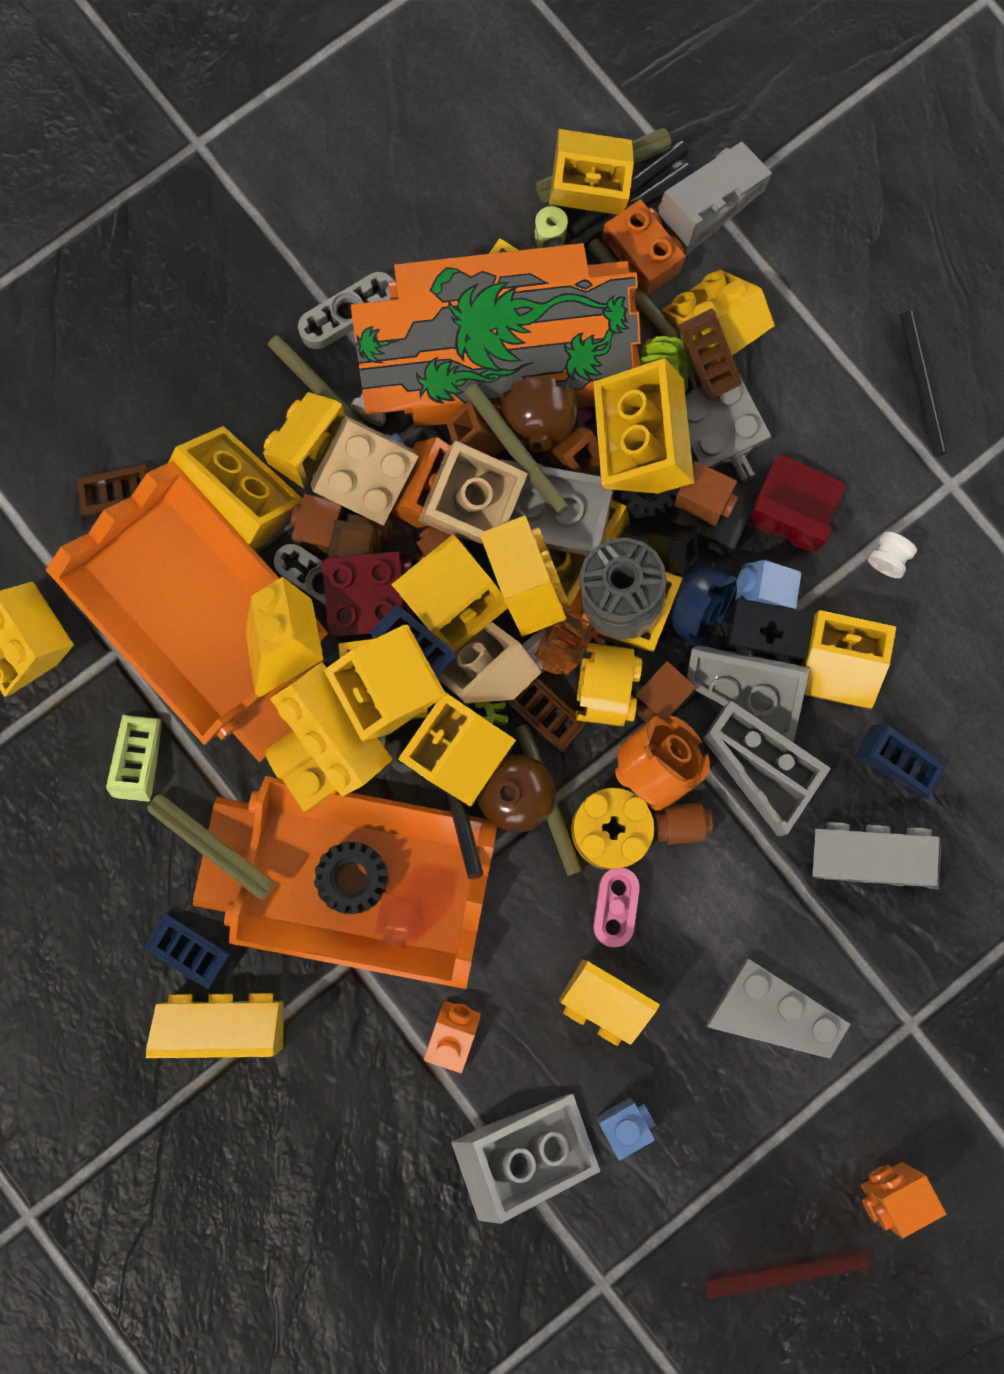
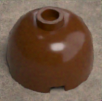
M533 377L513 383L512 391L506 395L505 391H503L500 399L501 416L525 448L535 452L548 451L551 447L559 445L571 435L576 425L578 409L577 394L572 386L566 383V390L556 386V379Z
M521 754L507 755L477 797L478 806L484 817L496 825L498 829L511 833L531 831L542 825L553 812L556 798V782L549 769L539 760Z

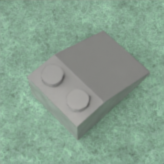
M567 1094L490 1123L451 1142L478 1221L502 1224L600 1172L573 1094Z

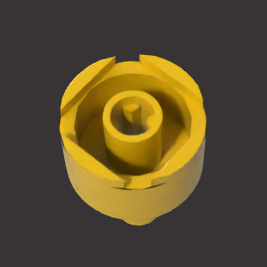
M586 643L584 650L591 652L590 659L582 658L577 701H580V706L584 707V712L576 711V721L622 727L625 721L633 722L637 698H633V695H631L632 681H640L642 659L634 656V649Z
M607 788L590 795L575 812L571 824L572 841L579 854L592 866L606 870L624 868L640 860L648 851L654 836L653 817L646 802L636 794L620 788ZM611 819L615 820L616 826L621 827V833L615 835L614 840L609 839V833L602 830V826L610 823Z

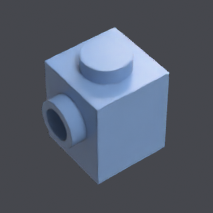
M766 560L741 565L736 582V600L743 599L795 610L801 572Z
M630 1097L595 1117L619 1161L655 1141L650 1129L656 1125L644 1104L637 1107Z

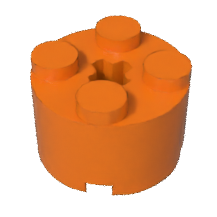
M658 715L654 716L620 745L617 755L618 767L615 769V775L623 786L630 787L652 809L660 811L675 803L707 778L710 771V760L708 753L704 757L702 756L698 747L702 741L687 723L675 716L668 715L663 719L659 718Z

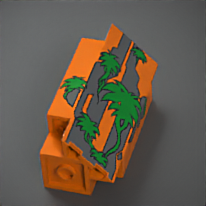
M584 243L395 264L396 281L388 282L390 300L351 304L365 414L404 410L405 414H413L414 428L446 424V421L469 401L465 391L473 384H478L493 406L500 409V399L503 391H505L506 395L512 391L513 383L533 377L556 379V386L566 390L567 383L573 387L577 394L578 408L595 407L594 381L641 366L637 344H641L639 311L636 310L635 292L636 288H638L637 272L629 271L628 261L587 265Z

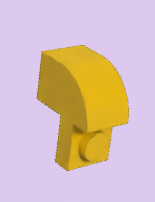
M293 730L265 749V755L277 778L284 781L305 813H309L338 792L329 783L326 774L312 755L304 749L301 740Z

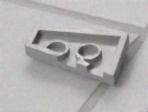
M693 645L687 680L696 687L694 690L723 706L733 701L794 743L810 670L809 667Z
M746 958L705 1026L831 1059L851 1024Z

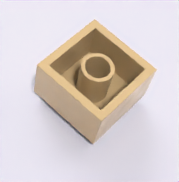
M344 415L310 485L313 492L384 526L419 456L413 449Z

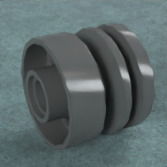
M627 537L609 539L596 546L584 559L579 574L583 612L590 625L602 635L618 640L637 638L649 632L660 620L665 605V567L657 552L644 542Z

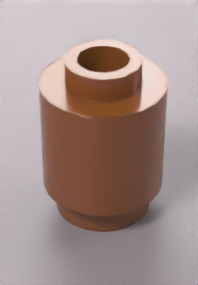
M697 802L670 805L663 810H655L654 829L657 842L666 841L667 845L706 841V833L713 832L710 809L704 810L702 803Z

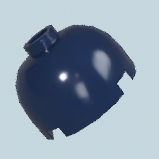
M696 566L680 576L682 577V582L667 617L674 631L695 645H703L710 639L713 634L708 632L707 629L715 620L721 624L736 592V586L730 584L736 581V577L710 566Z

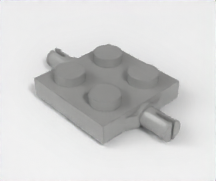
M689 366L690 378L688 379L694 389L685 397L691 452L695 460L711 469L718 465L732 463L741 483L747 481V478L748 480L753 478L755 473L745 456L753 448L770 441L771 435L744 382L741 379L740 386L708 400L698 390L691 367Z

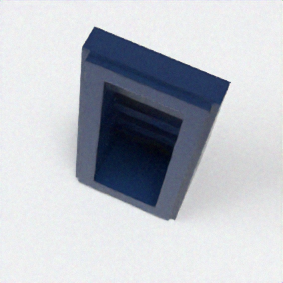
M396 604L369 634L374 639L384 635L400 619L404 625H408L410 630L416 634L414 637L418 644L423 641L428 645L422 651L426 659L433 651L439 655L431 665L433 672L438 678L455 660L457 654Z
M888 724L873 725L856 753L858 759L923 798L930 797L946 767L944 763ZM895 749H900L893 763L889 762ZM912 756L913 760L905 773L902 770L909 757ZM925 764L927 768L918 782L915 780V777L921 766Z
M164 913L144 946V949L208 990L213 989L234 954L167 913ZM169 927H171L176 932L164 950L158 945ZM184 935L189 940L177 958L172 953ZM195 944H198L202 948L193 963L189 965L185 961ZM208 952L215 956L205 973H202L198 969Z

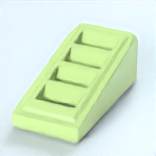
M122 715L106 789L112 797L147 802L151 800L162 728L161 719ZM130 731L147 732L149 737H130ZM128 747L145 748L146 750L145 753L128 752ZM126 763L142 764V769L125 768ZM123 779L139 780V783L123 782Z

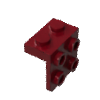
M784 455L777 456L747 522L754 524L765 533L776 534L791 541L793 545L800 549L817 552L827 542L832 527L829 524L844 493L845 485L843 482Z
M390 552L334 557L324 560L322 568L327 629L330 635L369 634L396 604L418 621V617L391 585L414 566L412 560L408 561L407 554ZM398 619L387 632L403 626L404 623Z

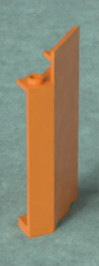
M173 461L147 472L131 497L104 509L89 533L61 546L45 570L203 745L217 736L224 740L233 733L260 763L266 757L265 749L292 730L289 724L281 718L278 709L270 698L279 689L311 669L305 670L261 697L255 694L246 639L250 600L252 595L280 578ZM316 619L320 643H322L328 637L329 632Z
M265 776L260 790H253L249 803L217 797L208 831L274 881L275 887L264 900L257 898L203 855L193 897V906L226 912L224 925L230 926V944L466 989L497 826L485 818L468 815L484 873L483 876L477 879H468L451 812L351 792L342 797L337 792L309 813H305L282 779ZM347 841L359 842L377 851L387 867L388 883L384 896L381 897L374 907L357 914H343L330 909L318 896V890L314 884V880H316L315 868L318 866L323 853L326 854L332 846ZM349 862L339 868L336 882L343 892L355 894L364 888L367 882V874L363 866L356 862Z

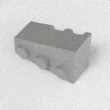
M742 141L731 149L725 148L714 160L664 192L662 202L658 206V215L662 220L663 228L670 237L675 236L681 242L687 256L763 193L772 172Z
M730 701L722 708L702 738L778 837L789 833L831 769L733 701Z
M827 822L825 829H815L813 877L817 879L883 883L894 886H923L928 889H939L940 837L932 836L931 829L907 828V835L890 834L891 827L866 825V832L850 831V824Z

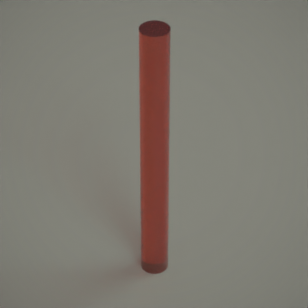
M865 1251L705 1281L708 1298L710 1299L869 1268Z

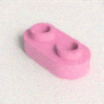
M626 868L608 870L599 882L593 931L597 940L608 947L625 945L631 939L634 932L640 886L636 875ZM615 880H620L625 885V891L620 896L615 895L611 890V885ZM611 919L618 921L620 929L615 935H610L606 931V923Z

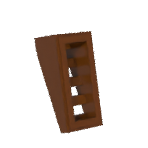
M711 308L677 325L697 388L708 400L714 399L741 385L736 364L715 310ZM710 328L711 332L693 340V335ZM712 343L715 344V346H713V347H711V348H709V349H707V350H705V351H703V352H701V353H698V350H700V349H702V348H704V347H706V346H708V345H710V344H712ZM719 358L720 361L704 368L703 365Z
M142 464L77 478L81 516L101 515L104 509L127 499L125 491L126 481H129L132 496L147 472L156 468L148 464ZM112 483L115 494L114 501L110 499L109 484ZM99 485L100 504H95L93 486Z
M537 677L514 700H503L506 707L526 724H529L533 730L561 754L587 725L584 721H576V713ZM532 688L536 693L523 707L519 700ZM544 698L548 704L534 717L530 712ZM554 708L557 709L560 714L546 728L542 722ZM567 718L572 724L558 739L553 733Z

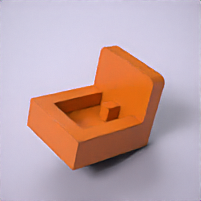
M444 1001L424 1061L462 1074L481 1014L464 1004Z

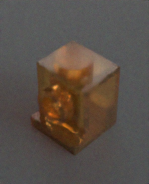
M563 607L567 619L545 628L546 631L534 655L542 660L541 665L546 671L553 674L563 673L568 675L581 662L596 629L588 621L568 608ZM562 627H565L566 629L570 630V631L573 632L574 634L578 635V637H576L575 635L571 634L570 632H568L567 630L563 629Z

